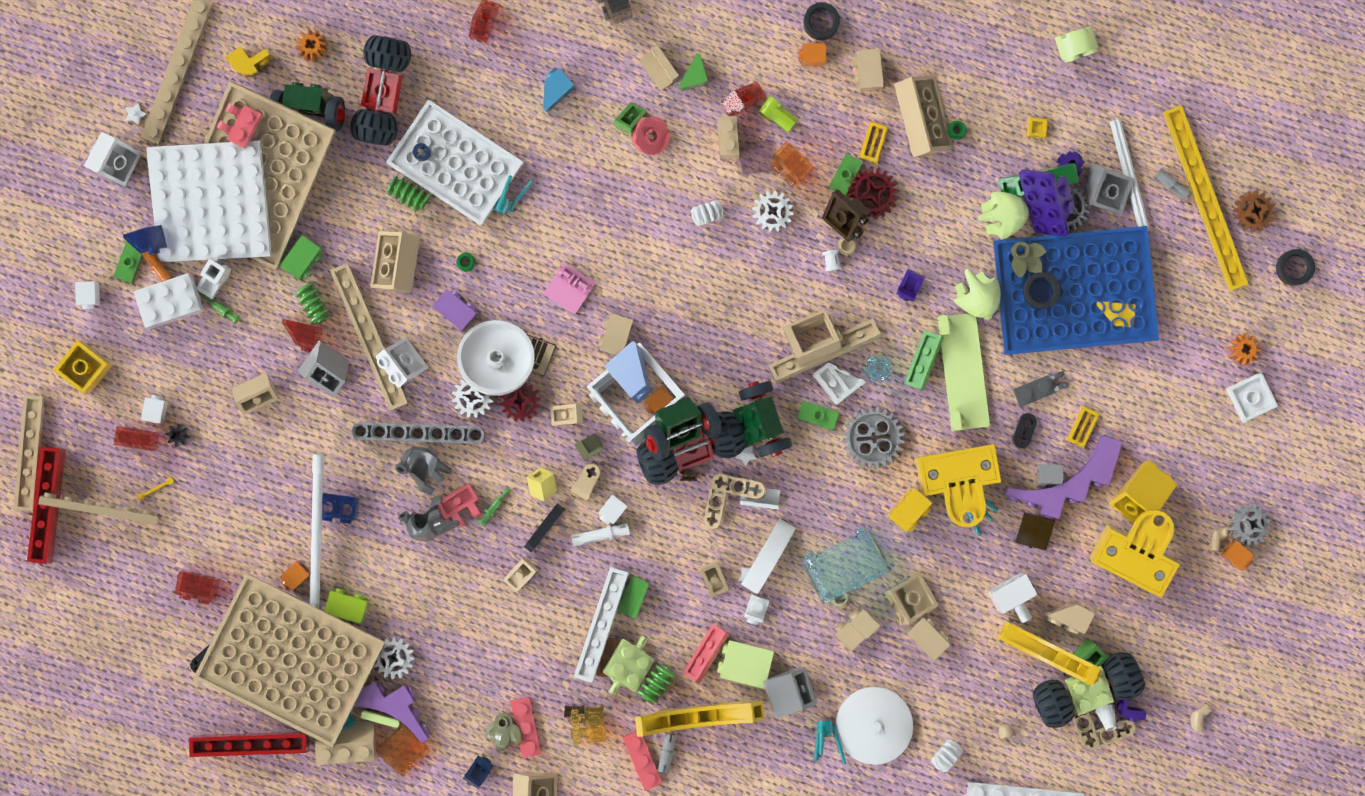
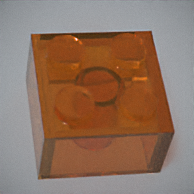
M788 141L770 158V168L777 174L781 173L785 177L784 181L790 187L795 186L798 188L815 168Z

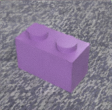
M446 289L432 307L464 332L478 315L474 312L477 308L469 302L463 303L460 300L462 296L454 289L451 292Z

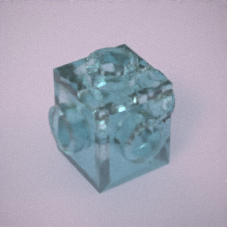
M873 354L866 360L867 365L861 368L870 382L874 384L879 379L882 382L890 376L889 371L892 370L890 367L892 363L886 355L882 357L880 354L876 357ZM876 365H879V366H880V368H881L880 371H877V370L875 369V366H876Z

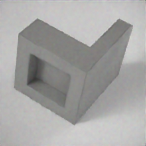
M1039 464L1037 468V488H1045L1047 484L1063 483V465Z

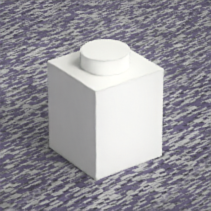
M75 282L77 306H82V310H93L94 306H100L98 282Z
M152 395L151 398L145 397L141 420L164 424L168 401H163V397Z
M612 494L598 512L601 515L600 519L607 525L610 522L614 525L628 506Z

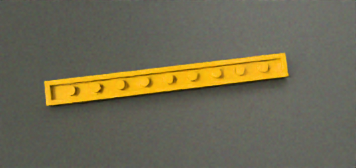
M1181 105L1164 111L1162 114L1227 288L1231 291L1248 285L1183 107Z

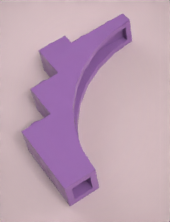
M1100 436L1096 449L1087 463L1062 484L1039 490H1018L1005 487L1003 495L1008 496L1007 500L1016 503L1019 500L1026 501V506L1037 508V505H1039L1038 513L1042 514V517L1059 519L1065 498H1067V502L1076 505L1079 502L1085 501L1090 481L1092 486L1103 488L1104 485H1110L1122 441Z
M377 680L362 688L354 707L372 708L388 713L405 724L421 743L430 737L428 735L430 733L429 728L425 723L422 724L418 718L420 717L418 710L410 706V704L416 701L415 696H417L411 686L408 687L405 684L387 696L385 694L387 692L382 682L378 683Z

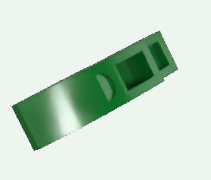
M1075 163L1038 170L1053 173L1056 181L1060 176L1067 177L1069 185L1079 182ZM1019 175L998 179L1001 192L1016 196L1024 195Z

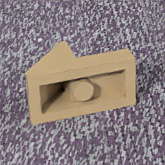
M582 404L551 407L552 426L583 423Z
M523 557L503 581L517 593L538 570Z
M717 560L699 568L711 598L729 591Z

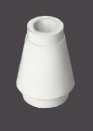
M1109 703L1095 710L1106 731H1112L1117 728L1114 705Z

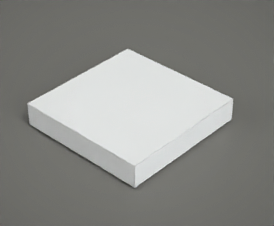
M1262 372L1226 388L1242 423L1278 407Z

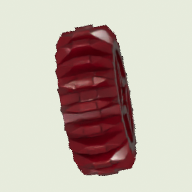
M870 167L869 174L863 169L861 171L863 176L858 173L855 174L858 181L851 179L850 182L854 186H848V190L853 193H849L847 197L857 198L860 202L872 201L876 208L867 207L870 210L868 216L870 217L873 214V218L877 219L879 213L883 218L885 217L884 210L887 213H891L889 206L895 208L896 204L892 200L897 201L899 199L898 196L893 195L899 192V189H893L897 182L890 183L893 176L890 175L886 178V170L881 175L879 174L880 168H877L876 173H873V168ZM870 178L878 179L885 185L876 186ZM865 181L867 191L858 197V187ZM870 188L873 191H879L876 194L877 198H874L873 195L867 196L870 193ZM888 190L889 197L887 203L882 206L880 194Z

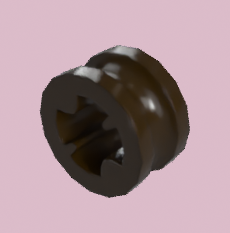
M680 472L682 474L680 481H697L695 478L697 472Z

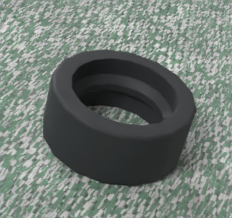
M818 2L811 5L803 19L806 33L816 40L831 38L837 32L840 24V16L837 9L826 2ZM819 10L828 12L833 19L832 27L826 32H817L810 24L811 16Z
M1292 249L1283 253L1276 263V273L1279 279L1290 286H1299L1308 282L1315 272L1313 257L1302 249ZM1298 256L1307 265L1306 273L1299 279L1291 278L1285 272V263L1290 257Z
M1046 272L1030 276L1023 288V296L1027 304L1039 310L1053 306L1061 293L1057 278ZM1037 280H1046L1053 287V295L1046 302H1038L1031 295V286Z

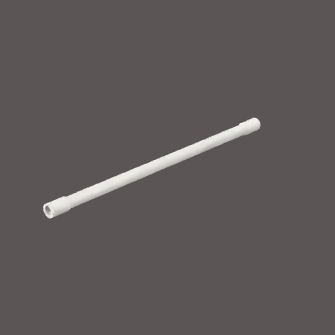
M313 454L310 604L319 608L324 454Z

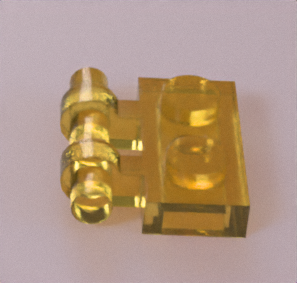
M604 706L584 707V714H579L577 709L571 710L569 718L572 725L571 738L575 745L581 744L582 737H587V743L606 742ZM585 723L586 728H580V724Z

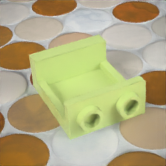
M730 639L728 643H724L721 653L725 654L723 662L719 661L717 673H720V678L765 689L763 681L768 679L774 650Z

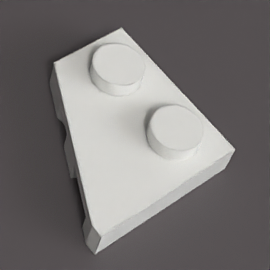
M827 363L813 374L835 405L865 383L863 379H858L850 375L849 372L838 369L837 366L831 363Z

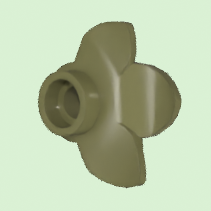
M1026 242L1015 243L1011 249L1012 256L1014 257L1011 266L1014 273L1021 278L1026 270L1032 273L1042 272V263L1039 257L1046 253L1044 247L1038 243L1029 245ZM1019 248L1024 249L1023 255L1018 254L1017 250Z
M508 713L498 714L495 721L486 728V737L494 738V744L499 751L505 750L510 741L520 744L522 741L521 730L514 724L513 717ZM502 719L506 722L505 726H503L501 723Z

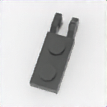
M1061 371L1051 376L1047 375L1012 389L1019 407L1068 387V382H1063L1056 387H1053L1051 382L1055 378L1063 377L1065 375L1064 372Z

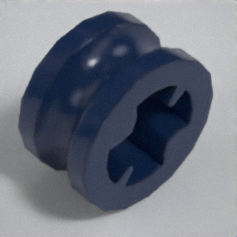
M418 143L413 147V156L418 161H426L430 158L431 151L426 144ZM419 148L423 150L426 148L425 156H417Z

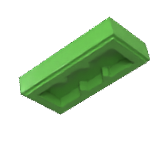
M845 154L828 188L833 191L838 189L846 196L848 186L852 184L850 181L855 178V174L858 173L863 162Z
M126 241L113 277L133 284L143 257L142 252L146 248Z
M802 401L797 419L834 430L839 412Z

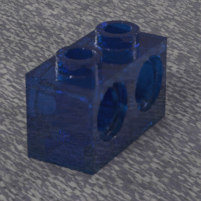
M322 493V520L332 521L333 518H338L340 523L347 524L357 521L360 498ZM326 502H330L333 505V510L330 513L324 510ZM346 504L352 507L350 515H345L343 512V507Z

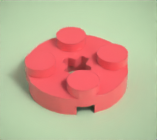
M642 117L633 130L631 139L633 145L636 146L638 151L646 155H655L664 151L670 140L667 124L658 117ZM653 131V136L655 137L649 140L648 134Z

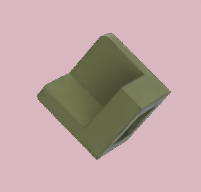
M592 434L574 444L584 461L604 450L596 434Z

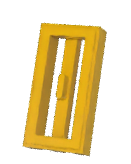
M870 121L859 159L878 163L888 126ZM872 127H876L868 155L866 156L864 153ZM879 129H883L875 158L871 156Z
M1082 406L1066 441L1084 449L1100 413ZM1086 411L1087 414H1086V416H1085V419H1084V421H1083V423H1082V425H1081V427H1080V429H1079V431H1078V434H1077V436H1076V438H1075V440H1074V439H1072L1073 436H1074V433H1075V431H1076V429H1077V427H1078V425H1079V423H1080V421H1081V418H1082L1084 412ZM1091 414H1092V415H1094L1093 420H1092V422H1091V424H1090V426H1089V428H1088V430H1087V432H1086V435H1085V437H1084V439H1083V441H1082V443H1081V442H1079L1080 437H1081V435H1082V433H1083V431H1084V429H1085V427H1086V424H1087V422H1088V420H1089V418H1090V416H1091Z

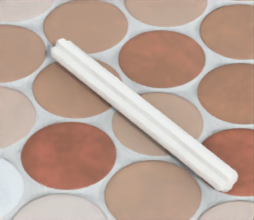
M1120 119L1110 122L1123 174L1134 178L1129 196L1138 227L1148 226L1149 228L1123 126Z

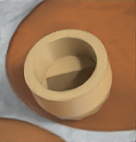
M838 592L833 597V602L838 608H846L850 603L849 597L845 592Z
M1003 724L999 728L1000 739L1015 736L1014 730L1009 724Z

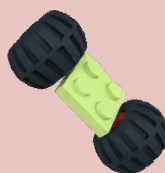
M1126 652L1111 655L1103 663V668L1099 666L1101 668V676L1098 682L1093 683L1092 686L1075 677L1065 679L1068 692L1063 683L1058 680H1047L1037 685L1033 690V699L1043 723L1050 728L1063 727L1070 723L1074 718L1075 712L1079 716L1114 702L1111 692L1119 700H1132L1139 696L1145 689V681L1134 656Z

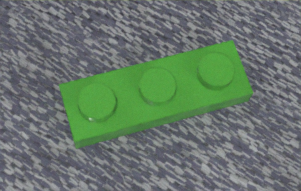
M924 330L905 379V385L924 390L944 337Z

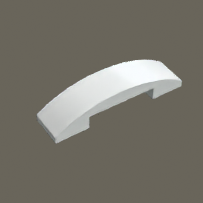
M779 518L752 567L742 581V586L756 594L759 593L793 535L795 527Z

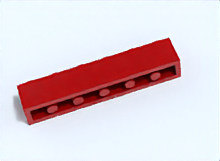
M43 446L40 448L27 562L41 564L53 562L59 507L38 503L40 496H44L45 493L56 494V498L60 499L66 449Z
M301 731L211 734L189 737V757L298 754L310 751L309 735Z

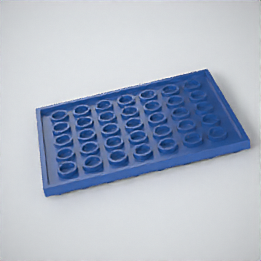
M1148 226L1069 233L1066 237L1047 235L993 241L996 278L999 282L1001 294L999 308L1004 355L1159 341ZM1026 242L1028 245L1038 243L1046 250V253L1039 257L1042 263V272L1052 274L1057 278L1061 288L1060 297L1053 306L1039 310L1027 304L1023 296L1024 284L1030 276L1036 273L1026 270L1021 278L1014 273L1011 266L1014 259L1011 249L1015 243ZM1019 248L1017 250L1018 254L1023 255L1024 249ZM1037 280L1031 286V295L1038 302H1046L1053 295V287L1046 280ZM1097 302L1103 305L1102 311L1097 306ZM1103 302H1109L1110 311L1116 314L1123 311L1124 304H1128L1129 309L1135 312V316L1130 320L1131 327H1126V321L1121 317H1116L1110 321L1103 313L1105 310ZM1111 303H1122V309L1120 311H1113ZM1130 304L1136 305L1135 309H1133L1130 306ZM1116 319H1120L1123 321L1124 327L1114 326L1113 322Z

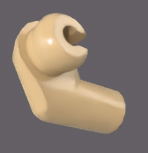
M1221 527L1212 534L1211 551H1221V542L1232 536V530H1229V527Z
M1207 704L1194 711L1191 715V727L1195 732H1201L1204 729V716L1212 712Z

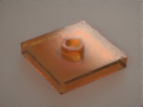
M402 724L376 749V752L402 777L431 751L424 742L421 743L405 724Z

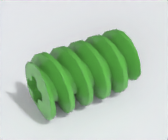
M397 174L390 183L387 194L390 196L394 193V199L400 198V203L402 204L407 201L406 207L410 208L413 206L414 212L418 210L420 212L426 206L431 194L423 196L424 189L417 192L418 185L411 188L412 181L405 184V177L403 176L399 180V174Z
M315 282L303 286L295 294L296 298H301L299 304L305 305L302 310L304 312L309 311L306 317L312 318L310 321L311 325L320 324L333 316H327L330 308L323 309L326 301H319L323 296H316L319 288L312 289Z
M662 663V667L655 666L658 673L651 672L653 679L646 678L649 683L648 685L641 684L644 691L637 690V693L651 704L652 702H659L656 696L663 697L664 694L661 690H668L666 684H673L671 677L678 678L677 674L664 663Z

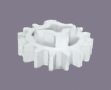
M766 191V197L760 194V201H754L757 207H752V211L756 212L752 217L758 219L756 225L762 224L761 230L767 227L769 233H771L772 228L779 232L780 226L785 229V222H791L788 216H793V212L789 211L793 208V205L787 204L790 200L789 198L783 199L784 193L777 196V191H774L773 195ZM770 199H775V200H778L779 202H778V203H771V202H770ZM761 205L765 208V213L762 216L760 215ZM770 207H771V209H775V208L777 209V211H776V215H777V216H774V214H771V215L768 214L769 211H770V210H769ZM785 207V217L783 219L780 212ZM773 220L777 224H769L766 221Z
M461 379L462 385H455L458 390L457 392H452L453 395H456L452 402H457L454 408H461V415L467 412L468 418L471 417V414L478 418L479 412L485 415L484 409H491L488 403L494 402L490 399L492 395L485 394V396H481L472 387L468 391L463 392L462 390L468 384ZM475 392V395L481 398V400H473V403H471V399L464 395H472ZM460 398L466 401L467 408L462 405ZM480 402L484 403L479 409L474 410L475 405Z
M393 637L392 642H390L389 638L385 639L386 644H384L377 658V663L374 664V667H380L378 673L385 672V678L389 674L391 679H395L396 674L399 678H402V672L408 674L409 670L407 667L412 668L414 666L410 663V661L415 660V657L410 655L414 652V649L409 650L410 643L404 645L403 638L399 642H397L396 637ZM395 645L393 650H385L386 647ZM402 649L406 653V658H404L401 653ZM396 652L398 661L392 663V658L389 656ZM381 657L385 659L386 666L383 665ZM397 665L403 666L400 670L392 671Z

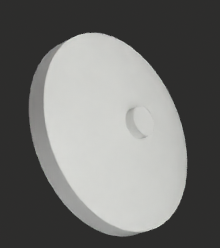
M500 320L486 321L471 328L462 338L457 352L458 368L466 383L476 391L487 395H505L520 388L530 377L534 367L533 345L526 333L518 326Z
M866 687L855 691L844 700L836 717L837 734L841 746L851 757L862 763L877 765L894 760L907 748L912 737L913 720L908 706L901 697L886 688Z

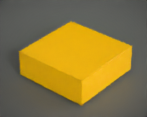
M1029 117L1027 137L1046 139L1048 119Z

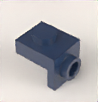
M478 755L463 779L479 789L494 765L491 764L488 758Z

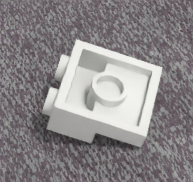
M407 338L385 348L376 356L378 366L385 369L389 375L390 382L396 384L398 388L429 368Z

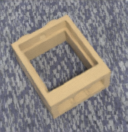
M825 309L783 327L785 337L799 367L842 349L840 341H843L839 330L835 331L833 327L836 325L831 314H827ZM825 323L832 341L803 353L795 336Z

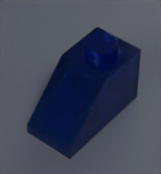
M162 225L142 228L123 235V238L139 253L148 252L149 256L159 254L160 249L167 248Z

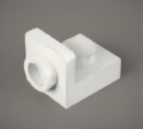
M751 594L744 617L748 618L747 622L758 625V622L763 623L769 600Z

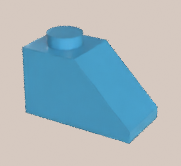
M560 68L556 71L553 69L546 75L543 108L546 113L575 89L574 84Z

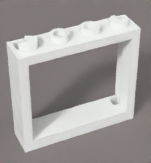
M639 342L637 345L642 349L645 362L676 397L667 406L686 399L685 394ZM606 370L587 386L591 391L589 396L595 403L598 401L601 403L600 409L606 417L609 414L613 418L611 423L617 430L621 428L624 431L621 435L628 443L632 441L637 446L645 440L644 429L655 425V416L636 432L632 433L600 394L616 381L610 372Z

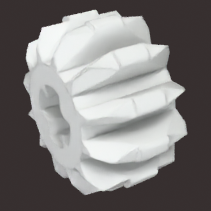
M717 200L691 209L692 219L697 226L722 219L724 216L722 205Z
M951 739L947 740L933 756L932 763L938 770L945 773L963 753V749Z

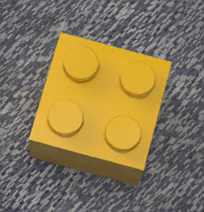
M77 340L53 371L82 394L89 395L113 365L85 342Z
M910 488L886 517L903 532H912L919 524L917 520L920 517H925L932 508L929 506L932 502L916 488Z

